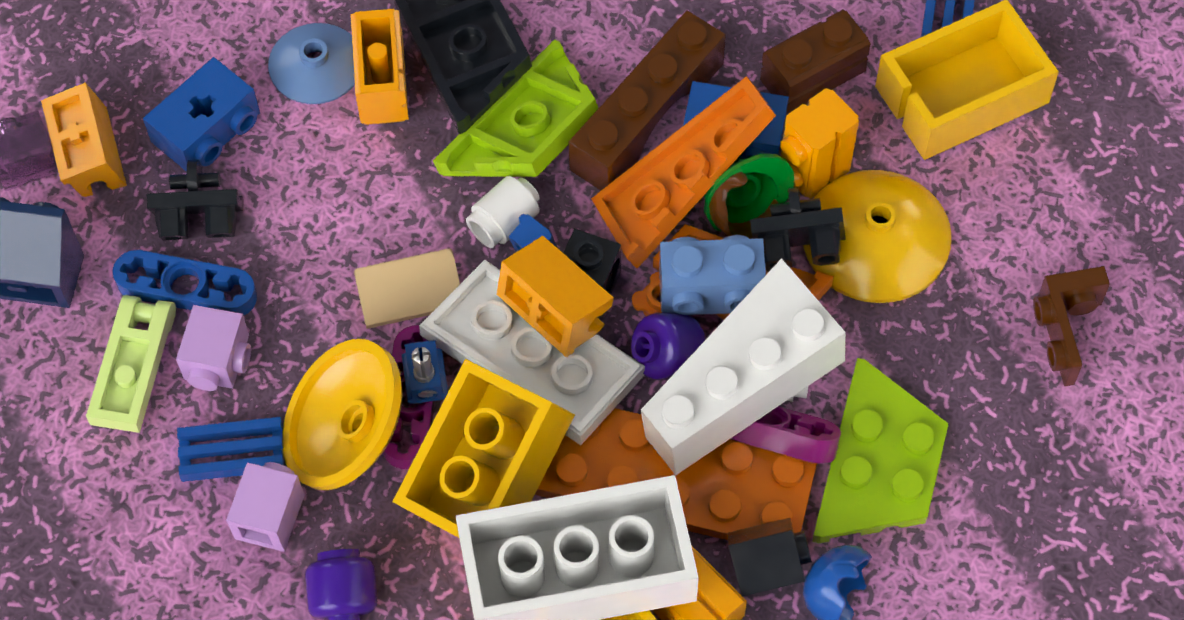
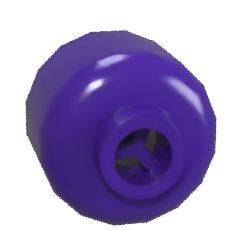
M654 313L645 316L636 325L632 335V358L645 366L643 374L646 377L656 380H669L706 340L705 333L699 322L690 315Z
M339 549L317 553V561L311 563L305 570L307 606L309 613L313 617L328 620H360V615L369 614L377 607L375 567L371 560L360 557L359 549Z

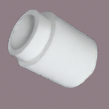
M506 176L471 207L472 213L466 218L467 226L473 235L489 248H493L498 243L505 244L510 240L509 235L520 224V215L528 214L534 218L539 214L540 209L537 203L540 199L539 194L526 179L521 177L515 179L511 176Z

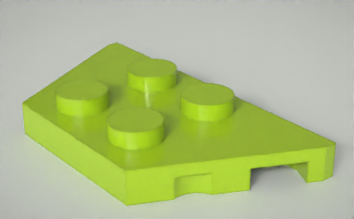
M554 39L531 62L532 67L466 132L459 134L433 160L440 175L537 177L569 145L568 142L599 107L588 86L584 85L578 70L567 58L559 41Z
M857 358L840 425L841 436L836 458L831 462L812 542L825 543L829 542L830 538L860 533L861 536L878 533L892 526L904 528L925 524L928 517L948 423L865 359Z

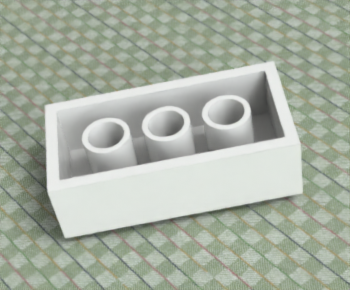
M675 475L456 515L474 620H601L697 601L699 577Z

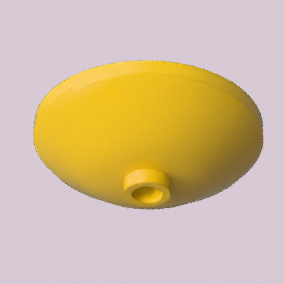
M862 170L833 180L813 198H820L821 210L842 207L846 240L841 241L839 263L822 266L814 265L810 245H803L806 257L813 270L834 276L831 288L837 292L864 302L889 303L900 301L925 290L938 278L944 269L951 249L950 223L944 208L936 197L915 180L890 171ZM872 217H884L888 220V222L877 223L872 219Z
M366 339L344 341L322 354L300 380L289 402L282 432L285 463L288 468L294 471L295 475H298L299 481L302 484L317 490H332L345 486L364 474L386 449L396 429L402 404L400 372L395 359L389 351Z

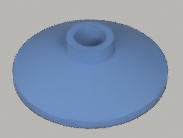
M311 23L290 30L276 42L269 56L268 70L274 86L287 98L305 104L327 103L345 95L355 85L352 35L338 26L326 23ZM321 52V55L316 58L307 57L309 53Z

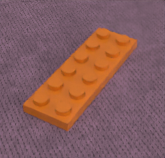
M614 408L582 445H579L566 435L564 436L535 495L553 498L675 475L688 531L728 540V532L790 518L794 533L802 531L817 463L807 462L729 439L675 475L646 439L642 414Z

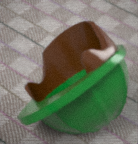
M758 154L745 160L741 158L736 159L704 195V213L714 230L723 232L727 237L742 235L753 239L750 219L771 217L770 205L787 201L789 197L788 188L794 186V171L787 160L777 154Z

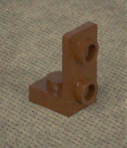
M1105 266L1047 275L1044 277L1039 295L1033 299L1036 322L1039 326L1047 327L1051 340L1047 342V358L1050 368L1053 372L1060 371L1064 387L1075 385L1082 368V361L1066 311L1070 315L1079 316L1088 314L1102 305L1110 285Z

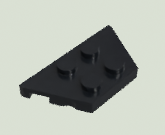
M394 0L400 17L459 134L466 132L532 67L530 55L501 0Z

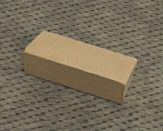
M443 249L354 270L366 329L428 316L460 285L452 249Z

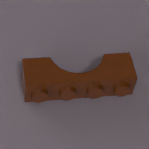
M686 10L568 142L569 170L601 191L637 163L646 141L659 120L675 102L686 95H690L692 81L708 83L724 64L726 34Z

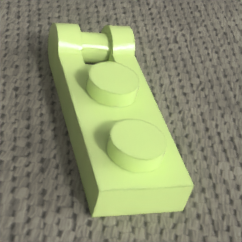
M123 295L86 414L90 425L140 433L167 336L172 329L176 315V305L174 302L158 300L156 304L143 303L140 297ZM138 322L149 324L148 330L136 329L134 327L137 326Z

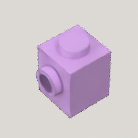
M193 305L176 357L183 379L187 380L190 385L205 391H214L218 386L233 389L237 374H244L247 371L251 357V345L247 343L249 333L243 314Z
M267 462L264 464V467L251 463L246 464L226 519L236 540L285 552L305 496L298 475H295L294 471L290 468L274 462Z

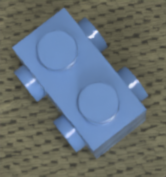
M733 235L723 240L699 241L692 237H680L670 242H660L661 313H678L682 315L731 313L766 275L763 238L749 239L746 236Z

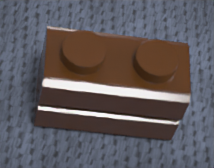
M842 9L826 18V22H818L763 52V68H761L760 80L771 94L789 97L787 114H789L802 104L809 103V99L825 88L832 90L865 72L871 43L849 13Z

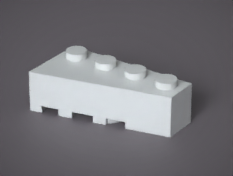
M781 258L641 409L646 439L675 475L679 474L845 362L846 332Z

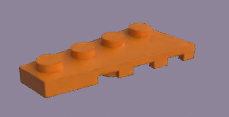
M747 76L591 198L616 242L621 244V250L625 257L636 269L639 268L659 246L660 242L668 236L706 194L719 176L735 162L776 116Z

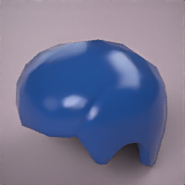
M856 545L836 546L821 554L811 565L805 577L803 597L806 607L818 620H852L854 611L847 601V595L852 590L866 589L867 585L862 569L870 562L872 558L870 553Z

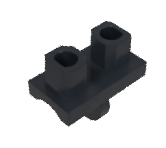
M199 159L188 160L187 174L169 176L170 189H188V192L147 194V209L155 215L158 235L163 241L188 239V214L205 213V233L208 238L234 237L237 212L243 211L244 206L243 196H239L237 189L203 191V188L220 187L221 179L219 172L202 173Z
M796 186L788 188L789 202L770 205L771 217L750 219L753 239L763 238L765 268L767 272L781 258L790 268L793 267L791 247L810 245L814 265L822 266L840 262L841 241L846 240L842 207L821 210L820 198L800 201L799 188Z

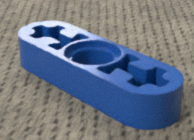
M132 250L122 254L114 263L112 270L113 278L122 295L140 297L144 302L156 304L158 300L174 302L176 308L192 310L193 305L241 313L244 316L254 308L257 301V292L252 277L246 271L238 268L143 250ZM138 267H144L146 275L149 277L139 276L136 283H131L127 273H135ZM183 275H192L199 279L197 288L189 294L181 295L172 291L174 281ZM154 278L161 279L160 289H158ZM209 279H212L215 289L209 288ZM234 285H240L244 295L237 294L233 301H226L222 291L229 292L233 289Z

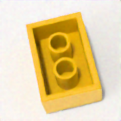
M465 359L392 502L459 538L456 515L532 501L575 414Z

